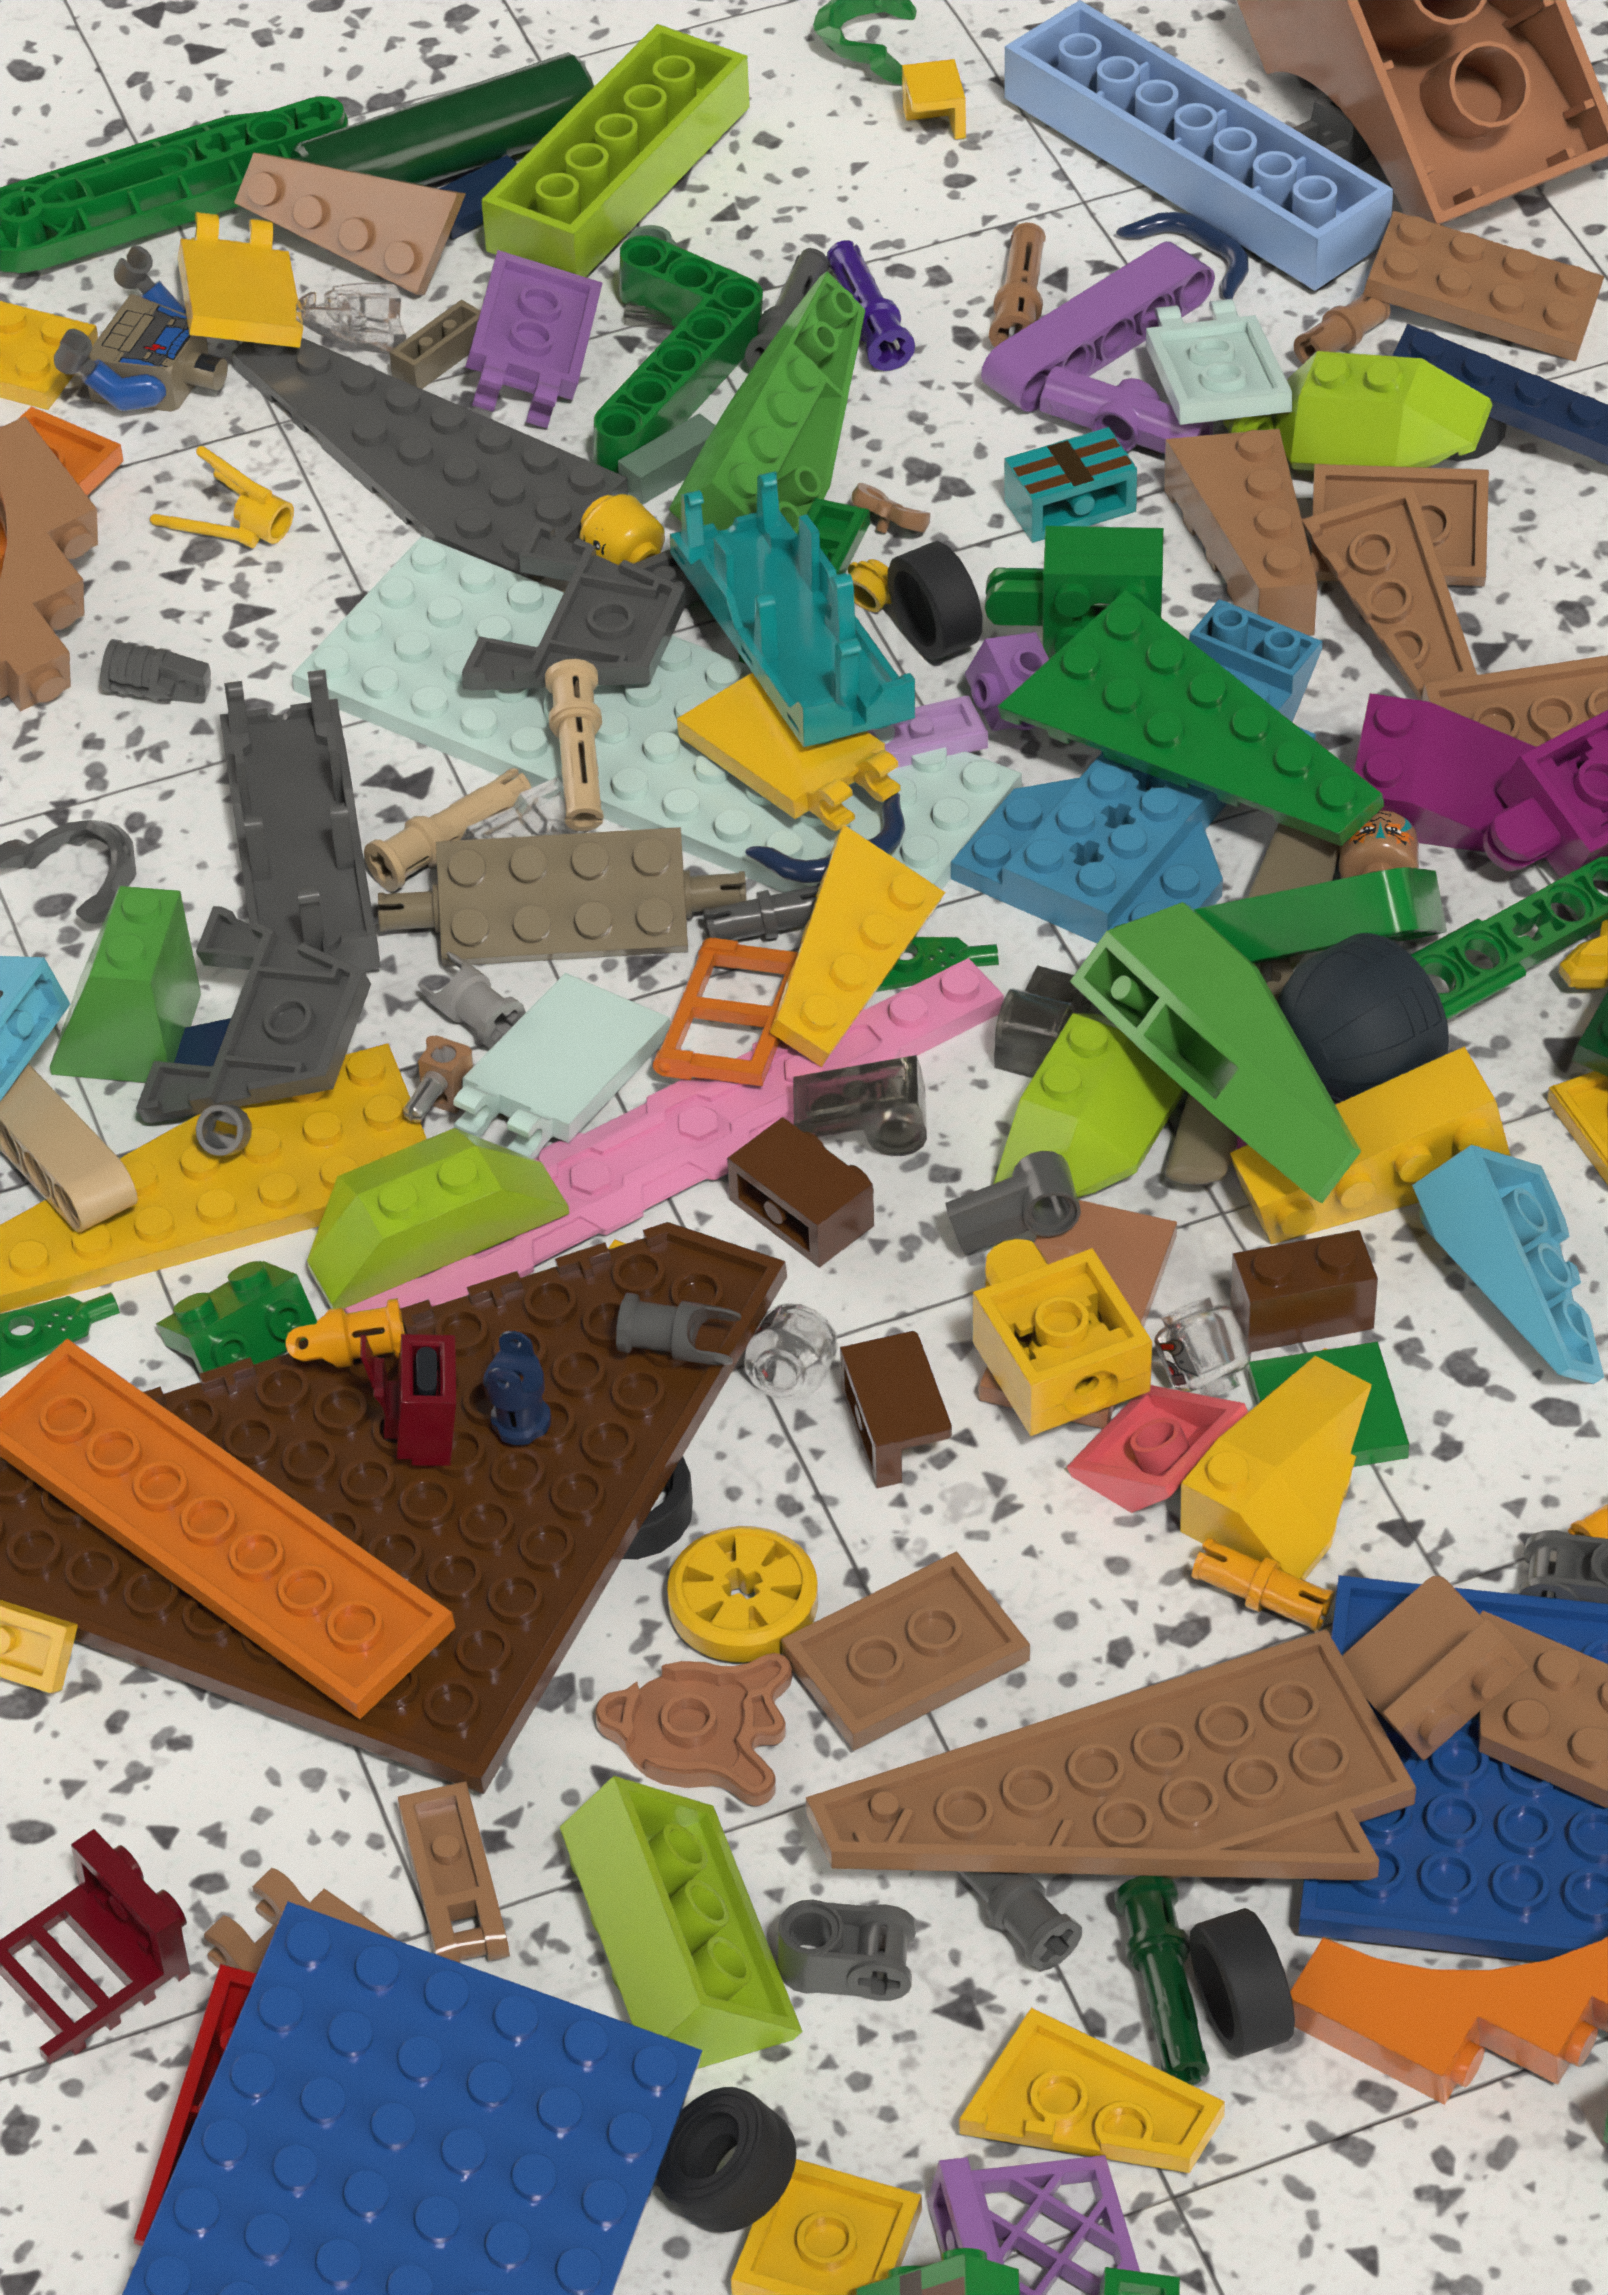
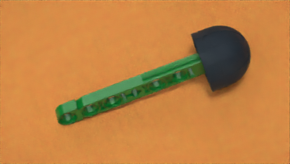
M1599 857L1482 921L1477 918L1411 955L1404 948L1386 937L1372 933H1359L1342 940L1302 963L1284 985L1277 1003L1334 1104L1343 1102L1448 1054V1019L1526 976L1528 968L1600 929L1602 922L1608 919V897L1596 889L1593 881L1604 880L1608 882V857ZM1562 903L1569 906L1575 911L1578 921L1572 922L1561 919L1554 913L1551 904ZM1534 924L1537 926L1538 930L1533 938L1528 935L1522 936L1531 931ZM1476 950L1485 954L1492 962L1493 968L1481 969L1474 966L1465 956V951ZM1427 974L1436 975L1444 980L1450 992L1437 993Z

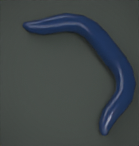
M1180 212L1157 213L1116 230L1117 235L1126 239H1142L1163 232L1184 234L1222 256L1229 264V268L1221 282L1222 295L1225 300L1233 299L1249 271L1248 255L1242 246L1231 236L1193 215Z
M898 792L885 800L881 810L883 828L876 837L868 840L888 854L900 845L905 832L904 816ZM752 846L745 850L748 857L761 863L782 878L801 883L821 882L832 855L814 860L794 859L772 847Z

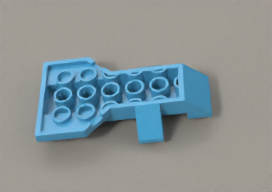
M1221 599L1215 603L1189 633V640L1293 722L1321 654L1323 641ZM1300 728L1314 740L1316 739V734ZM1102 751L1080 778L1013 789L951 861V879L1094 943H1098L1105 932L1113 929L1114 926L1134 921L1178 903L1184 902L1193 909L1215 905L1222 897L1223 877L1205 830L1227 803L1219 801L1217 794L1197 786L1190 785L1189 789L1104 758Z

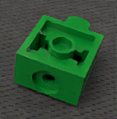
M1045 526L1044 568H995L988 575L986 581L984 607L986 615L995 625L1043 626V648L1049 659L1108 606L1094 604L1110 605L1125 590L1161 617L1164 528Z

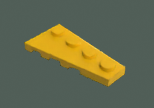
M844 824L836 836L829 864L816 895L817 899L800 941L801 946L790 971L770 1029L771 1034L820 1067L825 1064L946 893Z

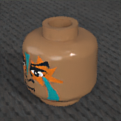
M1380 810L1348 841L1339 846L1341 879L1394 868H1419V843L1416 830L1406 818L1395 812Z

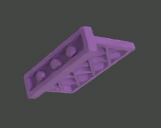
M1105 2155L972 2171L968 2157L939 2160L927 2203L941 2254L951 2249L974 2248L985 2251L987 2253V2260L1004 2265L1006 2259L1016 2248L1049 2269L1035 2290L1019 2282L1020 2295H1046L1059 2276L1090 2295H1099L1101 2278L1072 2261V2258L1085 2240L1111 2254L1114 2257L1117 2269L1140 2272ZM1083 2182L1092 2183L1097 2205L1088 2217L1053 2197L1061 2185ZM1008 2191L1031 2206L1015 2226L989 2210L985 2194ZM1041 2212L1076 2233L1061 2254L1026 2233ZM1101 2218L1103 2220L1105 2228L1098 2225V2222L1101 2220ZM997 2237L1004 2241L1001 2247H999Z

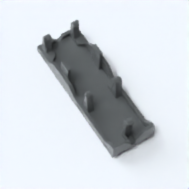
M325 669L307 672L311 702L290 705L289 711L282 715H273L268 712L267 708L246 711L242 681L224 683L228 713L220 714L249 924L260 923L273 929L279 938L297 946H300L302 943L307 944L364 971L381 968L377 933L374 925L338 699L329 700Z

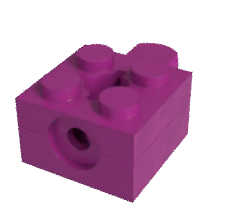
M1608 710L1518 757L1497 789L1498 794L1508 808L1494 816V819L1490 822L1483 835L1484 850L1488 858L1496 866L1512 872L1523 869L1545 857L1561 879L1599 857H1608Z

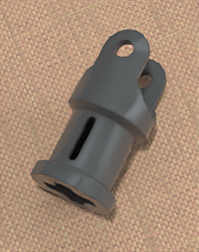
M626 1293L620 1306L617 1321V1351L630 1353L633 1347L670 1352L672 1358L679 1361L730 1365L733 1363V1359L727 1355L695 1349V1340L700 1326L706 1320L711 1318L725 1321H740L741 1315L728 1308L681 1301L678 1307L642 1302L638 1294Z

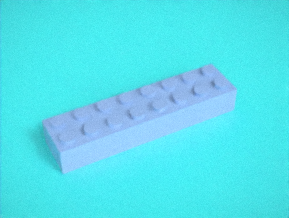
M1077 1L1005 46V99L1190 214L1231 236L1243 247L1314 291L1380 248L1392 216L1393 188L1083 1Z

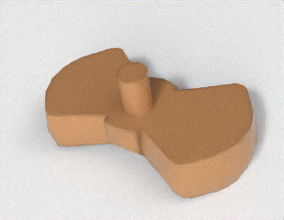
M858 483L852 492L850 502L853 505L869 509V511L880 516L876 526L877 531L886 533L890 521L903 528L917 532H925L930 524V512L903 507L901 504L890 500L881 490L873 486Z

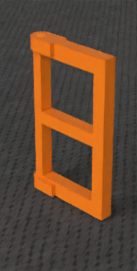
M706 938L699 949L698 959L662 1047L657 1052L653 1061L655 1072L664 1077L692 1080V1077L763 1086L780 1043V1039L771 1034L770 1029L798 952L739 945L738 941ZM714 966L785 974L773 1006L702 997ZM693 1018L764 1027L752 1060L681 1050Z

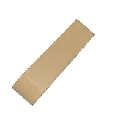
M28 1063L0 1101V1150L77 1232H82L137 1204L138 1198L134 1183L121 1160Z

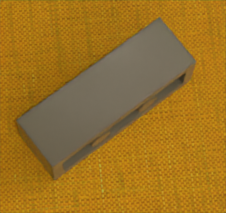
M461 299L389 352L392 376L423 389L469 355L480 310Z

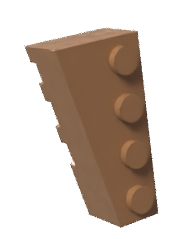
M1250 430L1247 432L1166 439L1164 491L1172 504L1178 503L1183 512V522L1190 534L1199 537L1206 549V559L1213 571H1220L1225 579L1227 593L1234 605L1306 635H1315L1318 583L1280 430Z

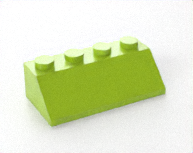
M613 1776L559 1828L570 1855V1866L581 1884L591 1911L592 1925L601 1938L612 1968V1979L621 1992L632 2025L703 2050L697 2069L794 2040L803 2032L714 1806Z

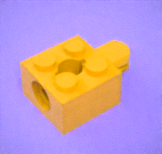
M1007 1240L991 1249L986 1257L985 1288L973 1292V1344L1030 1436L1150 1392L1152 1340L1093 1248L1048 1264L1040 1249L1030 1240Z

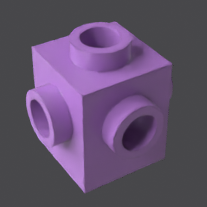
M1036 632L985 639L964 674L971 687L973 700L976 706L982 710L991 731L1011 728L1029 730L1036 727L1023 721L1019 726L1001 719L997 707L1049 660Z

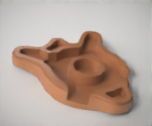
M777 1653L766 1654L749 1663L737 1666H719L707 1662L693 1661L665 1664L661 1667L662 1676L647 1682L640 1689L638 1682H635L625 1690L610 1692L604 1695L597 1703L595 1715L597 1728L600 1733L618 1744L633 1766L646 1777L664 1785L682 1788L708 1786L724 1788L746 1804L752 1806L763 1805L769 1802L775 1795V1774L754 1749L762 1745L779 1744L786 1736L785 1719L775 1705L776 1699L790 1687L793 1678L792 1666L785 1656Z

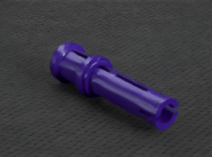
M850 240L837 242L830 247L826 257L830 263L829 267L833 270L838 282L865 309L860 340L866 342L865 352L870 364L882 371H891L902 367L913 356L916 345L912 334L900 325L901 314L897 305L892 300L883 298L873 275L864 261L859 246L857 244L853 246L854 243ZM893 341H898L900 345L899 350H897Z

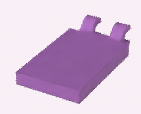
M497 250L465 366L466 368L481 372L472 406L494 412L499 391L503 384L532 393L533 398L526 422L548 428L557 397L560 396L573 400L603 283Z

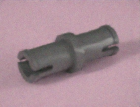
M820 883L816 884V886L770 895L768 890L756 892V899L715 908H703L707 935H709V938L739 940L764 934L767 940L778 937V931L806 925L814 908Z

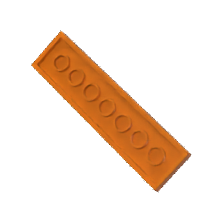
M68 1338L0 1398V1457L358 1719L365 1716L456 1628L453 1614L450 1610Z

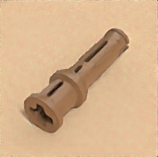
M1021 223L1014 227L1012 231L1013 235H1011L1010 239L1011 247L1005 285L997 291L994 297L993 309L996 317L991 322L989 329V339L994 347L1008 339L1011 326L1015 327L1014 334L1037 321L1042 314L1043 299L1037 290L1046 235L1044 230L1034 223Z

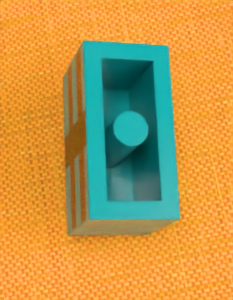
M1109 427L1004 458V501L1032 543L1045 539V526H1091L1136 512L1137 467Z

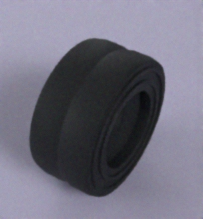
M736 2087L713 2089L700 2095L682 2109L661 2164L657 2181L666 2198L700 2226L716 2232L740 2230L762 2218L785 2192L796 2163L795 2138L785 2120L754 2094ZM737 2146L730 2160L723 2168L716 2172L718 2165L725 2155Z

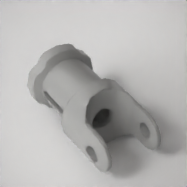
M447 952V957L461 970L440 992L434 993L422 983H419L418 987L423 996L455 1022H466L477 1031L479 1041L491 1049L526 1013L524 1005L513 997H502L491 988V983L487 976L464 959Z

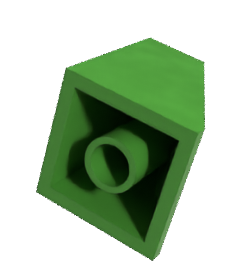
M119 886L77 984L50 1063L51 1075L146 1083L154 1061L174 1063L184 1029L192 1025L201 997L181 891Z

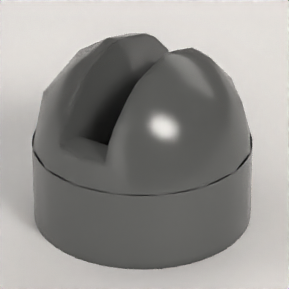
M231 1104L213 1105L205 1109L198 1118L196 1125L197 1139L202 1148L210 1154L217 1156L233 1155L240 1152L249 1143L252 1135V1123L247 1113L237 1106ZM217 1120L237 1126V1136L214 1130Z

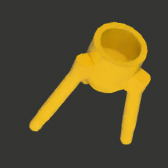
M199 446L196 449V454L215 469L213 472L214 477L240 495L233 513L234 519L240 522V527L235 528L160 514H152L149 518L150 523L153 525L235 540L250 548H254L260 538L271 544L278 543L283 539L292 524L294 507L292 503L273 495L271 490L255 483L206 447Z

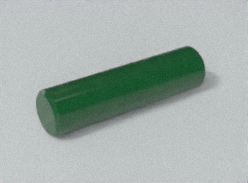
M567 52L299 142L294 145L290 159L427 186L483 167L506 155L512 157L532 150L594 87V83L580 58Z

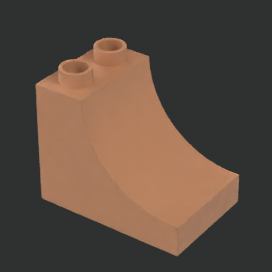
M1237 0L1266 74L1288 72L1300 76L1324 92L1343 111L1374 154L1406 215L1421 217L1426 221L1444 225L1608 157V105L1566 0Z

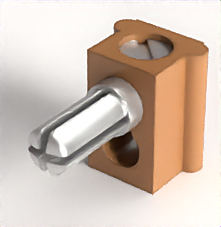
M437 1035L426 1038L427 1048L418 1060L421 1084L403 1108V1113L408 1120L421 1122L431 1106L457 1114L460 1108L454 1106L453 1100L463 1088L462 1078L473 1068L472 1050L469 1046Z

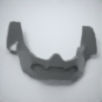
M96 820L68 822L48 831L29 844L22 840L14 839L0 845V868L26 866L29 869L36 868L50 853L67 842L81 846L89 840L97 839L108 845L111 852L110 869L105 881L96 895L86 900L76 909V915L87 923H103L119 886L128 887L137 874L133 841L120 826L109 822Z

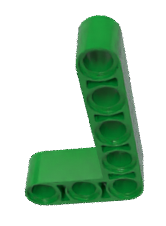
M649 235L631 237L623 242L620 247L619 297L629 307L676 328L603 404L594 416L593 463L618 474V460L687 421L745 358V351L752 338L759 335L758 322L762 316L763 289L759 283L662 239Z
M1411 867L1382 870L1194 909L1253 964L1323 951L1359 933L1377 934L1394 942H1400L1447 932L1436 871Z

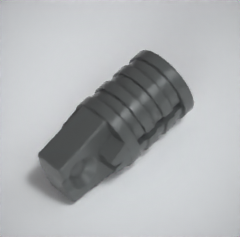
M111 639L104 652L100 683L102 690L108 692L117 691L120 694H133L136 697H148L156 701L171 700L204 703L211 689V670L209 663L171 652L170 649H157L154 646H141L138 643H125L122 640Z

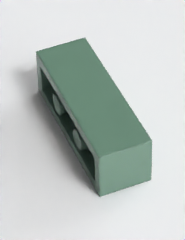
M699 413L618 460L619 474L627 477L628 494L634 496L643 505L684 481L714 429L715 424Z

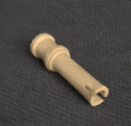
M566 659L554 663L545 673L546 688L553 696V708L548 714L549 728L560 741L561 772L566 809L565 824L575 831H590L598 828L604 819L603 810L601 809L599 771L595 746V735L602 725L601 710L594 703L593 690L598 685V672L593 664L585 660ZM574 676L578 678V680L575 682V686H573Z
M511 768L492 782L476 789L437 814L430 817H412L405 823L404 830L385 841L375 839L365 846L364 856L369 871L383 888L388 891H396L405 884V878L424 866L429 868L437 866L436 842L464 840L500 820L501 817L530 803L533 800L532 787L523 773L519 774L518 769Z

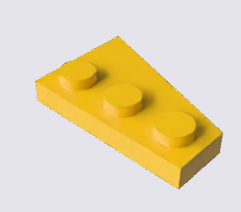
M1031 2007L959 2118V2133L961 2135L1091 2157L1105 2155L1106 2159L1190 2173L1224 2118L1225 2101Z

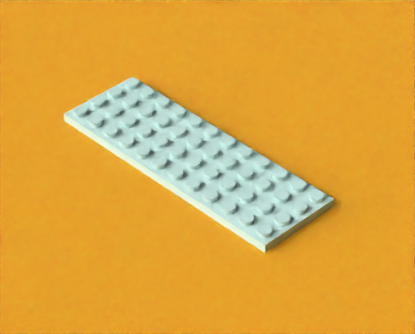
M421 536L292 674L294 691L311 698L307 672L325 669L329 700L338 699L339 710L499 776L511 768H516L519 774L523 773L526 776L533 790L565 802L561 772L560 741L549 728L548 714L553 708V696L547 688L472 691L463 689L462 670L479 636L538 647L564 592ZM672 635L649 684L599 685L593 690L594 703L600 708L602 715V725L595 735V746L599 771L601 809L603 810L604 819L630 830L681 827L682 851L735 873L745 871V877L781 892L816 886V884L821 883H801L784 879L761 863L748 857L745 850L752 846L772 847L794 859H819L831 854L840 829L838 831L829 829L819 817L810 811L797 819L792 818L679 737L677 718L752 673L747 664ZM893 725L871 730L876 734L877 739L885 744L892 741L895 736ZM946 747L912 755V765L896 768L887 774L892 780L900 784L901 791L898 793L900 794L901 810L905 822V832L900 845L889 855L941 890L951 879V861L1013 789L1022 787V773L967 751L947 756ZM854 782L849 785L853 796L842 802L845 808L855 814V820L846 826L869 840L876 837L883 828L881 810L885 801L879 802L875 800L863 787Z

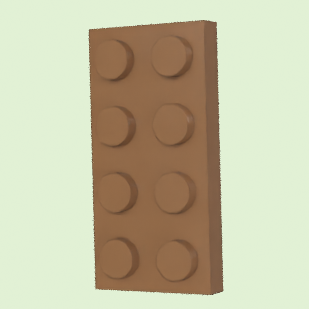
M1393 211L1368 276L1363 296L1576 362L1605 276L1587 271L1579 266L1568 265L1535 255L1524 249H1516L1480 238L1472 233H1464L1435 224L1421 217Z

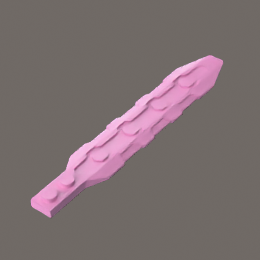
M967 958L864 1009L822 1067L780 1040L763 1086L704 1078L682 1079L646 1097L647 1103L584 1134L578 1133L569 1143L559 1140L540 1151L539 1156L534 1160L542 1162L568 1204L570 1214L343 1310L346 1313L382 1308L386 1307L389 1299L396 1298L399 1300L400 1308L428 1299L433 1307L467 1296V1287L514 1271H518L520 1278L534 1272L535 1265L596 1234L607 1235L643 1217V1211L705 1179L716 1180L728 1174L727 1158L780 1118L784 1117L802 1131L812 1125L823 1126L874 1100L900 1064L1003 1013L1004 995ZM758 1042L752 1044L753 1050L737 1057V1059L752 1060Z

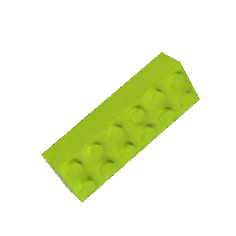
M656 24L482 199L486 251L496 255L497 250L586 277L750 107L748 56Z

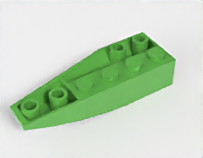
M828 271L818 278L783 324L728 404L706 440L669 507V510L680 521L681 495L700 490L704 499V503L701 504L703 526L713 523L717 530L728 529L733 524L734 518L757 512L758 475L774 471L777 472L779 510L796 534L799 530V516L808 513L815 498H825L831 485L865 315V309Z
M1178 903L1107 930L1070 980L1089 1001L1174 1081L1314 1200L1323 1203L1361 1153L1359 1146L1259 969L1186 903Z

